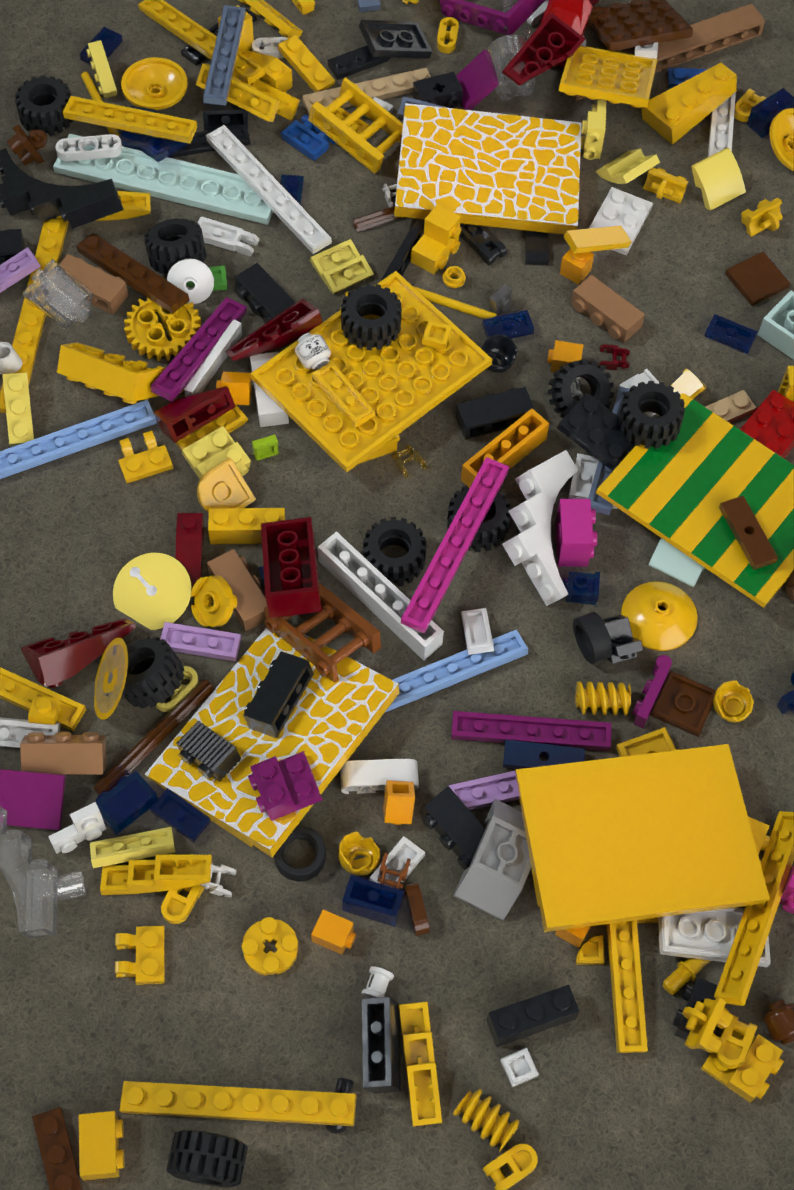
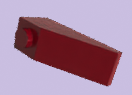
M224 386L174 400L155 411L154 415L161 431L171 441L176 443L236 406L229 388Z
M177 513L175 559L187 570L191 580L192 591L197 580L202 578L204 518L203 513Z

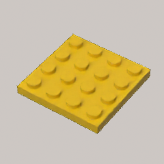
M580 46L574 55L566 61L559 92H564L570 96H586L591 100L603 99L613 104L625 103L635 108H647L658 59Z

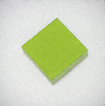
M275 434L252 441L255 460L258 461L278 455V440Z

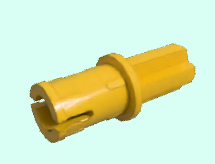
M688 958L684 962L680 961L677 964L678 968L663 981V988L670 995H674L689 980L694 981L696 974L711 961Z

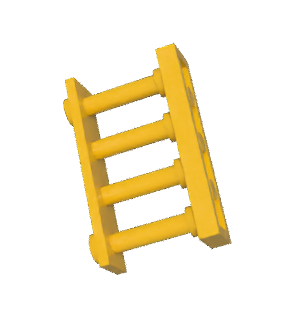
M202 64L196 85L203 89L206 87L210 69L209 64ZM232 75L227 101L268 122H273L276 114L292 121L300 99L259 79L249 85Z
M345 77L342 81L340 96L327 107L316 101L311 105L308 120L371 172L376 174L381 169L384 159L383 153L397 141L401 143L403 123L363 92L355 83H352ZM349 101L357 109L342 121L333 113ZM365 114L373 123L363 132L357 134L350 126ZM382 128L390 136L375 148L366 140Z

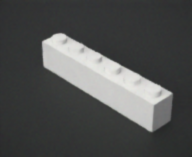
M337 531L318 546V561L422 660L427 659L442 646L444 631L432 620L425 634L401 624V618L411 600Z

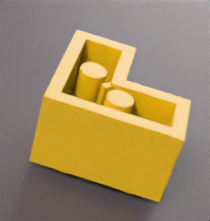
M437 204L425 218L423 236L411 249V263L433 275L438 269L442 270L447 264L449 255L451 253L455 254L459 249V235L462 229L460 227L461 216Z

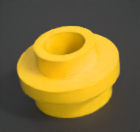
M451 266L443 273V282L447 287L459 288L466 281L465 273L458 266Z

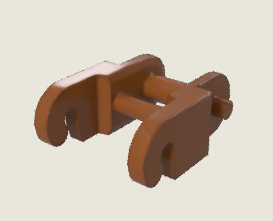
M385 852L379 870V875H382V877L378 878L377 882H380V888L384 884L396 887V892H398L399 888L404 886V884H401V881H406L411 859L407 858L404 870H401V872L387 869L386 860L388 853ZM386 873L399 876L398 882L385 879Z

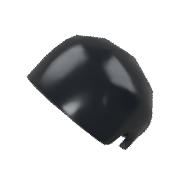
M494 334L488 337L481 348L492 358V365L487 369L496 373H503L510 369L515 362L518 352L513 340L502 334ZM496 358H498L501 361V365L498 364Z

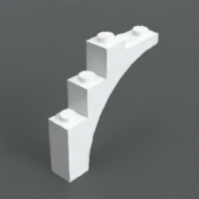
M567 450L515 478L526 501L509 510V513L521 533L502 544L514 566L522 563L546 606L568 595L554 560L551 543V516L555 500L566 481L578 472Z

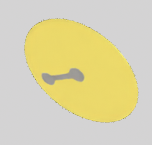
M147 553L129 561L117 575L113 587L115 608L150 630L163 628L165 622L174 623L186 610L191 597V580L187 570L177 559L163 553Z

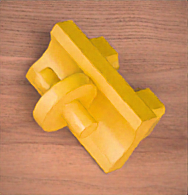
M652 167L648 171L643 189L657 194L656 198L660 200L662 197L681 203L688 181L682 176L676 177L668 174L662 168L658 167L656 169Z
M776 198L770 202L764 199L759 202L755 211L746 209L741 213V222L747 226V233L751 237L766 228L770 231H775L779 228V221L782 220L780 211L782 200Z
M717 997L716 1000L707 998L703 1003L697 1001L694 1008H684L682 1015L688 1019L685 1028L690 1030L684 1045L690 1049H702L709 1053L719 1050L722 1039L713 1033L715 1026L720 1029H726L733 1019V1015L724 1007L726 1004L725 1000L721 997Z

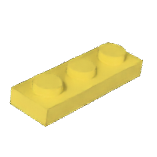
M27 373L2 374L10 447L34 440Z
M172 827L90 842L93 868L175 852Z

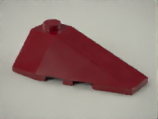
M550 12L504 68L502 73L521 86L573 56L586 38Z
M301 299L230 347L225 353L235 361L293 344L302 335L310 332L323 322L318 308Z
M124 618L94 626L91 629L92 633L89 634L87 631H74L69 633L66 640H54V637L21 647V650L37 681L46 687L54 688L62 685L64 680L72 678L103 654L112 640L123 638L135 629L136 626L134 622Z

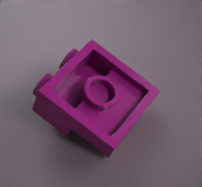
M304 751L280 761L274 756L250 766L253 773L248 775L253 790H259L261 795L256 797V801L261 813L267 812L271 821L323 800Z

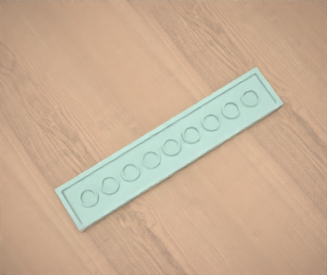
M69 133L67 138H75L82 136ZM87 145L83 149L91 151L95 146ZM123 146L122 153L117 157L69 162L57 158L53 166L54 173L95 183L112 179L116 188L132 192L150 193L152 197L268 225L273 213L238 174Z

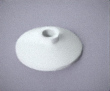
M196 259L178 261L171 267L167 276V281L188 293L189 302L187 304H199L205 301L212 293L214 287V278L210 268L205 263ZM192 281L195 283V286L189 288L186 286V283Z

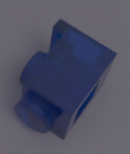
M569 571L568 578H563L562 581L568 592L566 602L596 605L599 596L600 572L591 574Z

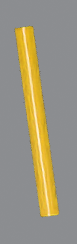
M86 71L83 72L81 78L92 100L103 102L90 74ZM106 127L109 134L120 136L117 129Z
M413 286L430 302L493 323L496 320V313Z

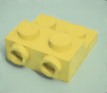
M597 99L596 104H592L591 111H588L587 120L582 121L581 134H584V136H581L582 158L592 160L595 158L600 159L606 130V100Z
M224 426L182 449V455L199 479L207 471L228 457L233 460L242 476L248 473V468H250L251 460L240 444L234 442Z

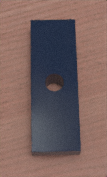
M506 739L502 768L524 769L582 762L585 758V749ZM540 757H546L548 761H541Z

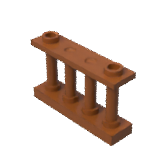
M320 582L322 612H317L296 628L287 622L294 615L270 618L268 607H265L266 620L264 622L267 629L271 633L279 635L303 657L309 660L322 676H327L333 682L338 680L336 665L358 648L366 647L373 654L381 648L380 631ZM325 619H332L337 623V625L313 642L303 636ZM342 633H349L354 637L352 641L330 657L320 650Z

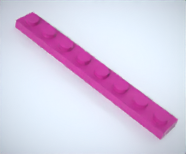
M488 457L485 458L401 618V624L425 634L509 471V466Z

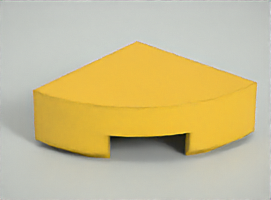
M603 935L592 937L579 949L576 965H604Z

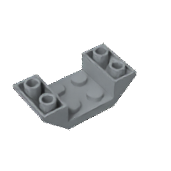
M495 799L484 822L487 825L470 866L463 872L453 897L503 921L523 889L531 869L522 812Z

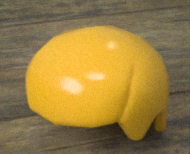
M736 680L723 682L716 690L713 705L714 710L722 719L735 723L744 721L751 714L754 700L749 688L740 685Z
M353 832L345 835L339 843V862L342 868L351 874L358 876L368 875L375 871L380 863V849L372 837L365 838L359 832ZM356 856H365L364 858L354 860Z

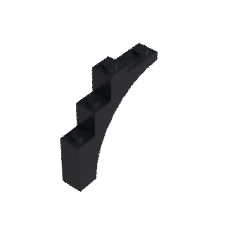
M6 148L0 150V172L5 174V176L1 177L3 183L0 184V205L2 209L7 208L10 216L30 209L33 215L37 214L40 221L44 222L61 215L63 221L68 220L73 229L124 210L112 179L79 186L45 183L30 177L20 170L12 161Z

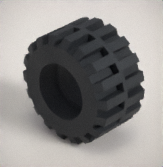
M45 75L40 78L33 77L31 78L32 80L23 82L24 86H19L18 92L15 94V102L20 122L24 125V128L27 131L42 130L44 133H49V136L54 135L55 131H58V133L63 132V127L67 129L70 126L69 122H73L71 119L64 118L63 110L71 96L68 85L63 83L61 79L56 80L53 76L46 77Z
M186 218L164 220L149 228L145 234L144 241L149 263L155 271L168 274L171 267L183 259L205 261L207 253L202 229L193 220H187Z
M366 284V287L360 285L356 287L355 291L351 289L348 292V296L343 298V304H341V329L343 330L344 337L348 338V342L352 345L356 343L360 349L367 347V350H372V348L376 347L379 350L382 349L383 345L386 347L391 345V340L395 341L401 331L402 308L400 299H397L395 292L390 293L389 288L385 287L383 289L379 284H376V286ZM373 314L380 316V318L369 320L362 316Z
M579 360L561 366L560 370L555 371L553 374L554 379H550L549 385H552V389H548V395H552V399L549 400L550 405L554 404L556 408L553 410L556 413H561V417L564 418L577 404L571 395V385L576 377H581L588 382L591 396L609 408L612 404L609 399L614 398V392H610V388L614 387V383H609L608 380L611 378L610 373H604L605 367L602 365L597 366V362L593 360L589 362L587 360Z
M648 381L647 384L644 382L638 383V387L633 385L629 392L625 393L619 416V426H621L622 434H627L626 439L628 441H635L634 445H645L644 448L650 449V446H654L657 449L661 447V444L664 446L669 445L670 441H674L677 438L685 413V403L683 399H680L681 394L678 391L674 392V388L670 385L668 387L664 386V383L660 381L659 384L654 383V381ZM643 412H653L661 417H649L643 414Z
M467 485L462 487L461 492L457 490L454 493V498H451L449 502L447 529H449L470 489ZM503 492L497 493L487 512L492 519L480 525L468 551H470L471 547L475 548V552H481V548L484 547L485 551H489L492 544L496 548L500 545V540H505L509 530L511 517L509 510L511 509L509 500H505Z
M391 517L390 521L384 518L380 520V524L375 522L371 525V530L368 529L365 533L363 557L392 584L397 582L398 587L403 586L405 580L408 584L413 582V577L418 578L421 570L424 569L427 547L426 538L423 537V532L420 528L416 529L415 523L411 522L408 524L405 518H401V521L396 520V517ZM390 545H398L405 548L408 553L399 558H391L384 555L381 550Z
M147 636L142 640H135L131 645L128 644L126 646L128 669L122 694L135 707L146 708L148 705L154 707L159 702L162 704L166 701V698L172 697L175 694L174 691L181 686L180 681L184 679V666L170 645L159 637L154 636L150 638V636Z
M196 1130L178 1131L173 1136L166 1171L176 1178L194 1183L218 1187H235L240 1185L242 1181L248 1147L242 1141L225 1135Z

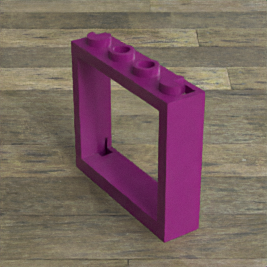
M464 0L439 1L442 14L447 17L512 36L546 0H518L507 13Z

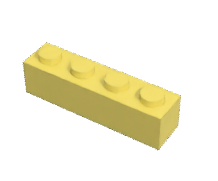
M102 41L88 43L86 51L88 57L92 59L90 64L92 70L96 72L94 77L96 82H99L98 90L100 95H103L104 98L117 96V89Z

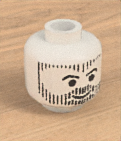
M306 333L298 339L299 343L295 347V353L304 368L316 371L329 363L331 351L321 335Z

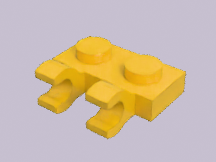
M153 431L143 433L147 451L135 455L129 438L119 441L124 458L119 459L118 462L126 484L173 469L166 446H157Z
M164 926L136 927V935L128 933L115 934L116 950L136 949V963L129 961L115 962L116 978L135 977L136 985L164 984Z

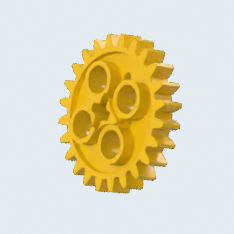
M147 298L146 302L139 299V306L132 305V312H127V319L124 320L125 336L127 337L128 344L132 345V350L138 349L140 356L147 353L149 360L153 355H156L157 361H160L162 356H165L167 361L170 360V355L176 357L201 327V318L199 317L198 309H194L193 303H186L172 314L149 298ZM155 312H158L161 318V323L158 322V316L155 314ZM163 326L165 329H167V333L171 341L167 340Z

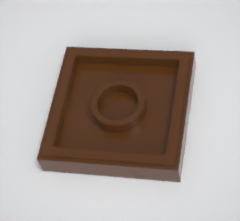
M764 251L726 269L725 275L751 306L784 291L790 286V282Z
M670 670L650 716L699 737L712 708L716 690Z

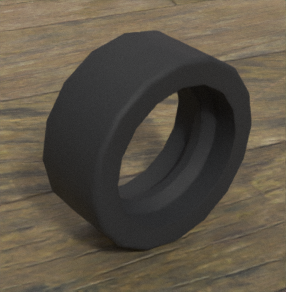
M591 612L575 618L573 621L575 639L586 661L594 664L610 658L613 653L611 638L601 617L596 612Z
M297 826L274 855L275 865L280 874L289 880L297 882L308 881L317 876L323 869L326 860L325 843L320 834L312 828ZM304 839L313 844L316 849V857L310 866L296 869L286 863L284 850L291 841Z

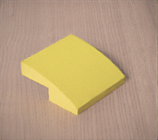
M641 148L625 152L596 170V173L609 182L627 184L659 164L660 161L657 154L644 156Z
M725 148L691 166L695 186L701 188L704 205L707 210L711 211L746 192L740 169L730 148Z
M351 239L310 258L311 264L333 294L374 276L364 255L360 256Z

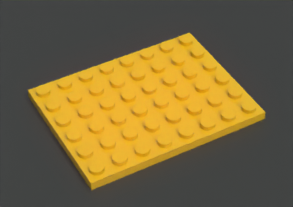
M397 271L378 283L383 289L385 287L389 288L390 293L395 292L397 299H400L401 331L395 341L391 340V345L387 347L383 345L382 349L379 350L376 347L372 348V350H367V347L360 349L356 343L352 345L348 342V338L344 337L343 330L341 329V310L308 332L311 335L319 334L323 337L331 351L329 363L333 361L374 409V417L354 428L312 378L313 369H306L295 353V347L299 343L298 340L251 373V379L346 473L492 365V358ZM373 314L362 316L369 320L380 318V316ZM429 320L452 326V332L445 350L422 345V338Z

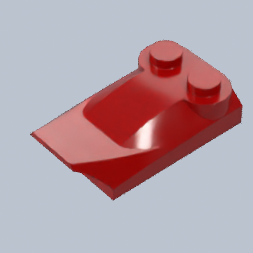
M549 0L542 22L552 12L583 36L593 6L589 0ZM567 59L557 64V66L565 68Z

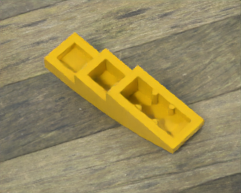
M117 191L124 210L95 221L123 220L150 214V193Z
M156 855L155 860H129V865L103 866L100 885L101 895L152 893L209 883L211 880L212 855Z
M428 1002L399 1004L413 1126L442 1123Z

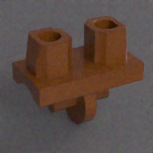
M16 125L13 128L16 135L7 140L11 150L18 155L25 166L34 160L38 164L45 162L37 149L45 147L47 135L42 130H32L29 136H27L22 128Z

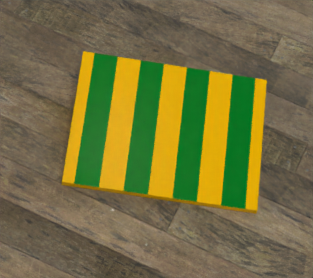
M682 393L680 399L684 400L685 413L677 438L674 441H670V444L667 446L661 444V447L657 449L654 446H650V449L644 448L645 445H636L597 488L596 493L764 608L794 571V465L685 393ZM740 496L745 497L778 557L776 563L755 570L752 569L719 509L720 503Z

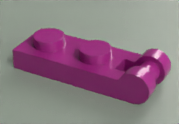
M661 655L657 658L653 668V675L655 677L653 680H647L642 691L646 696L643 702L637 701L632 715L636 716L634 725L642 729L672 665L670 657L666 655Z

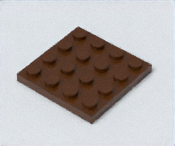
M632 0L630 3H613L609 7L603 8L595 6L592 8L587 25L609 51L693 37V28L666 0Z

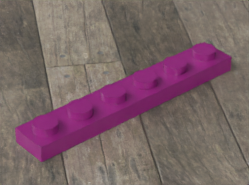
M226 297L151 385V392L173 402L191 380L233 320L239 322L246 314L247 306Z
M453 711L451 739L505 743L507 739L586 750L610 751L611 723Z

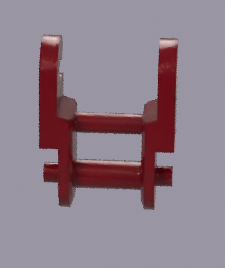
M608 344L599 347L600 352H604V349H606V353L613 355L612 361H601L599 365L606 366V369L617 370V367L622 369L629 368L630 363L626 361V356L630 355L628 349ZM616 356H621V360H616Z

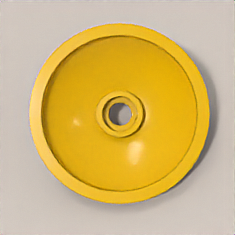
M153 57L142 59L132 64L123 74L121 86L125 98L134 106L145 110H162L175 105L184 97L188 81L186 73L180 65L169 59Z
M789 108L781 111L773 118L770 125V143L778 160L792 171H794V108Z
M647 582L637 586L626 596L621 609V615L629 619L632 637L641 640L643 647L656 651H669L684 645L694 634L698 621L696 607L688 594L679 587L666 582ZM659 606H662V607H664L666 610H665V611H662V610H660L658 607H659Z

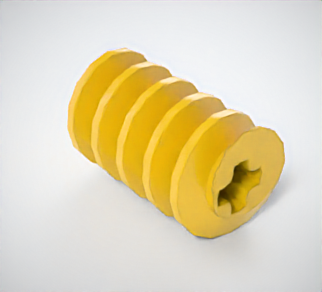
M578 681L575 692L576 709L580 707L582 714L585 715L587 708L590 707L592 714L596 715L598 708H601L603 715H606L608 709L612 708L613 714L617 715L619 708H622L624 716H627L631 705L630 683L627 689L624 683H618L615 689L613 682H608L605 689L604 684L598 682L594 689L593 683L587 682L584 689L582 682Z
M481 1088L473 1093L470 1090L456 1107L453 1115L458 1116L464 1112L462 1123L466 1124L473 1120L471 1126L473 1132L482 1127L480 1138L485 1139L491 1135L490 1146L494 1147L501 1143L500 1153L516 1132L520 1121L516 1119L508 1123L509 1111L500 1116V1104L492 1108L489 1107L492 1099L491 1096L481 1100L480 1097L483 1091Z

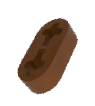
M418 882L404 885L405 897L415 936L430 933Z

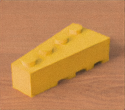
M719 63L650 99L647 108L641 107L642 119L673 145L736 92L737 74L724 64Z
M77 342L61 345L57 373L66 376L67 380L80 381L85 383L87 388L103 390L105 395L121 397L123 402L136 404L137 401L159 396L151 392V385L166 369L165 367L157 366V368L151 369L147 367V362L140 360L137 362L125 361V356L104 354L105 350Z

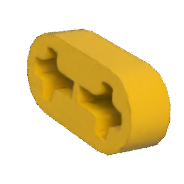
M446 17L440 22L437 49L442 53H451L456 48L459 22L455 18ZM447 26H451L450 31H446ZM445 39H449L448 44H444Z

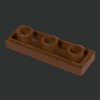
M740 496L720 503L719 509L752 569L755 570L776 563L778 557L745 497Z

